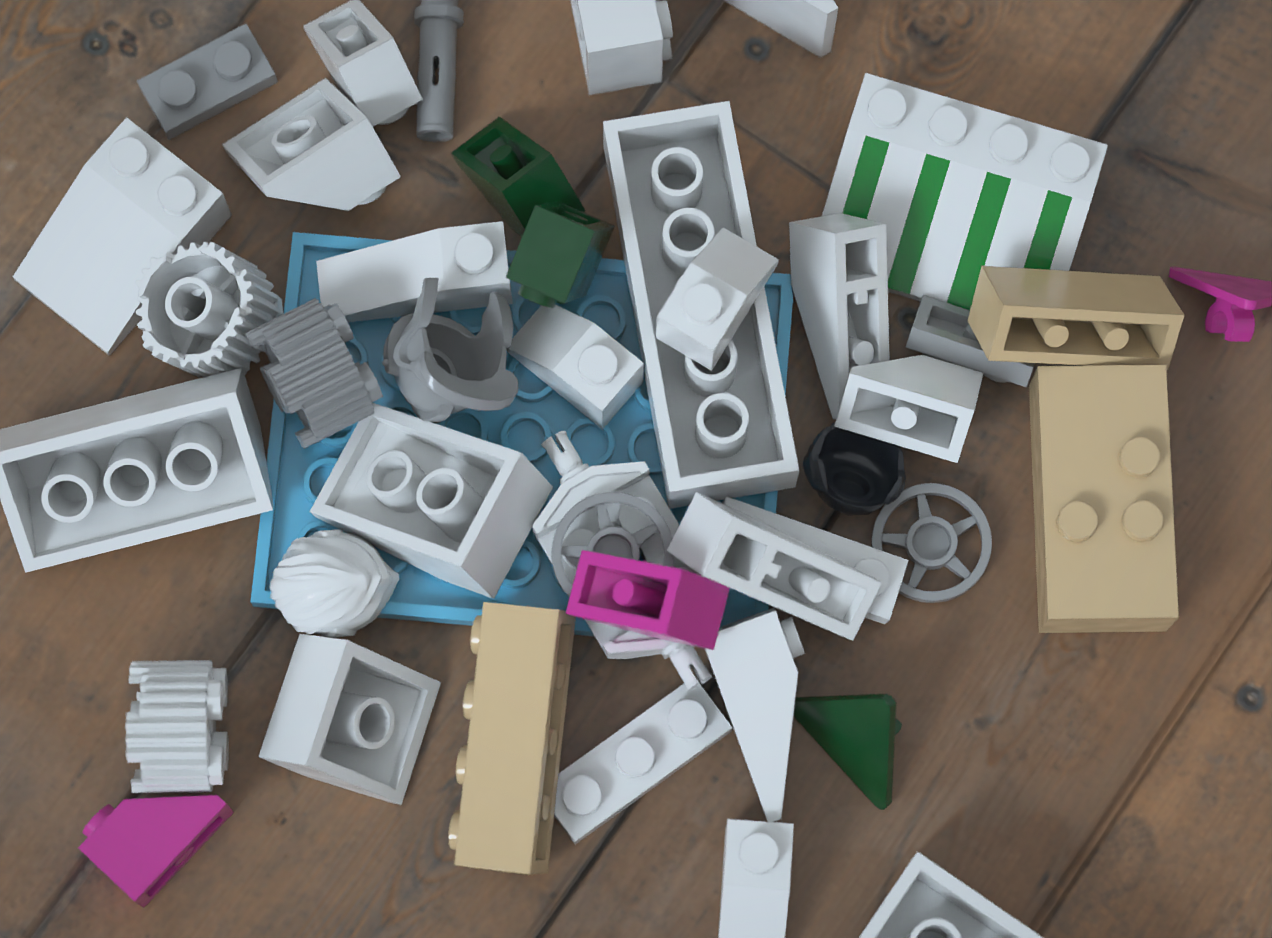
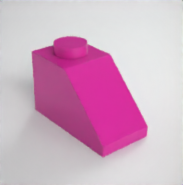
M582 550L565 614L662 640L714 650L730 588L683 569Z
M218 795L124 799L116 808L110 804L104 806L91 818L82 831L87 839L78 849L134 902L144 908L224 824L234 811Z

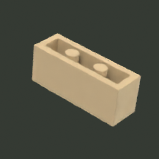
M982 266L967 321L988 361L1083 366L1166 365V370H1168L1184 319V313L1160 276Z

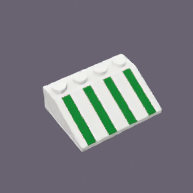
M865 73L822 216L842 213L886 224L888 292L921 301L923 295L970 310L982 266L1070 270L1108 145Z

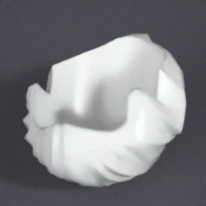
M339 529L321 530L309 537L297 538L292 541L291 546L283 555L282 561L278 563L277 568L273 571V579L270 581L269 587L271 590L270 599L275 601V607L282 612L287 623L292 624L297 632H305L307 635L315 633L328 638L354 636L357 630L365 627L378 617L394 592L399 581V574L384 562L378 551L366 539L354 534L344 533Z

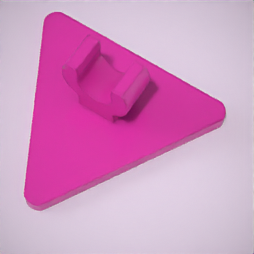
M1170 267V278L1216 297V301L1209 307L1206 314L1205 330L1207 332L1225 333V340L1250 342L1255 328L1252 310L1272 306V281Z

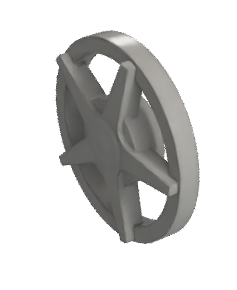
M925 483L904 489L898 499L889 505H884L874 524L871 545L873 548L881 551L882 544L906 549L909 558L915 565L908 585L902 582L898 593L919 602L939 603L963 595L979 581L990 559L992 536L985 514L972 498L948 485ZM925 495L942 496L951 499L963 506L971 514V517L951 525L943 518L932 516ZM917 497L919 520L910 527L908 534H882L885 523L893 511L904 502ZM977 524L981 536V554L978 564L971 573L955 556L958 545V537ZM946 567L964 580L952 588L941 591L916 589L927 570H935Z
M606 492L580 501L566 513L554 535L551 555L553 570L558 583L570 598L573 585L564 571L562 555L580 558L581 551L586 550L638 561L639 545L657 531L661 535L664 547L663 566L673 567L674 555L667 551L673 538L667 523L649 503L630 494ZM605 503H621L634 507L650 518L654 524L633 534L622 528L613 527ZM596 506L600 531L591 538L589 544L562 546L564 536L571 523L581 513Z

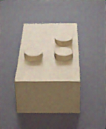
M1166 365L1038 366L1029 384L1039 633L1166 632L1179 618Z

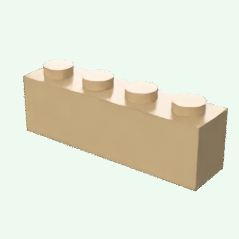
M483 602L482 615H477L474 619L471 630V650L473 654H477L475 680L468 682L463 701L464 716L466 719H470L468 744L461 747L456 763V779L458 784L463 785L460 811L456 810L454 812L449 827V846L452 850H456L454 865L529 875L548 873L576 617L565 614L566 611Z

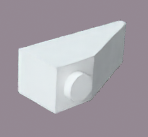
M842 213L789 222L791 286L833 419H837L851 368L890 360L886 224Z
M503 221L438 228L316 261L320 303L323 307L329 304L331 306L337 304L347 322L413 314L417 300L422 292L423 280L425 278H439L434 313L487 307L489 294L492 292L506 297L508 304H512L510 279L505 278L509 269Z
M697 492L667 549L669 553L706 578L852 641L882 585V582L757 519Z
M771 608L720 627L714 650H705L767 821L775 822L780 820L782 815L798 671L793 658L803 655L805 652L792 617L779 621L775 608Z

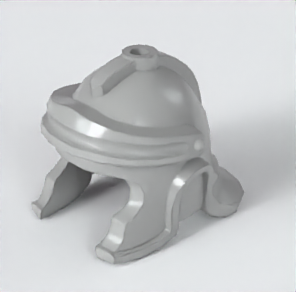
M425 278L414 313L401 317L393 325L387 336L382 362L385 371L394 375L401 393L406 401L411 404L413 412L424 421L439 423L450 417V414L461 412L467 408L492 411L510 406L518 392V379L513 372L506 370V350L511 346L513 338L512 313L506 297L496 292L489 294L487 308L482 314V326L480 332L475 336L456 321L433 314L439 278Z

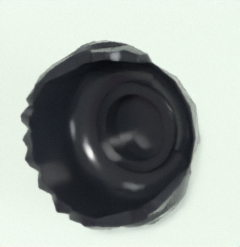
M834 422L818 433L810 445L806 456H804L802 465L808 482L830 508L848 516L869 515L880 509L884 504L889 505L899 498L904 490L906 481L904 456L900 446L835 427Z

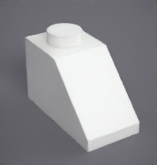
M350 0L303 26L341 93L369 119L372 127L377 124H389L400 119L407 112L408 107L423 100L394 38L360 0Z
M723 227L693 259L659 312L656 319V338L712 371L777 267L779 259Z
M541 305L512 338V344L506 350L602 430L643 383L644 363L594 322L558 305H555L554 308Z
M925 355L854 366L851 368L834 426L958 463L975 410L984 373Z
M727 819L718 938H785L794 824Z

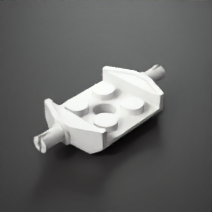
M565 430L555 434L556 441L563 452L559 450L552 436L542 443V447L545 448L558 472L562 475L560 479L561 486L532 525L533 533L551 564L554 535L563 517L580 501L600 493H626L646 501L660 513L670 529L672 538L674 537L679 524L649 475L650 469L645 461L589 467L587 463L583 464ZM605 503L613 527L622 528L633 534L654 524L650 518L634 507L621 503ZM596 506L581 513L571 523L564 536L562 546L589 544L591 538L600 531ZM659 531L639 545V553L642 555L644 562L663 565L664 547ZM562 555L564 571L573 585L580 558ZM674 556V568L683 569L702 576ZM585 619L608 659H632L662 654L664 659L670 657L688 691L697 688L699 684L690 668L693 669L701 684L712 678L711 673L708 672L693 646L662 640Z

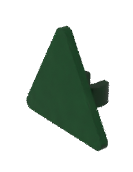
M887 693L796 697L793 712L795 719L878 809L884 810L892 803L895 735L902 727V723L896 719L895 699Z

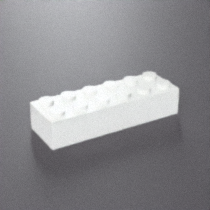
M718 102L603 121L605 158L641 358L644 363V375L669 509L689 506L696 492L718 501L724 500L726 496L736 498L795 488L799 467L765 287H763L712 371L656 338V319L659 312L693 259L723 227L757 247L730 102Z

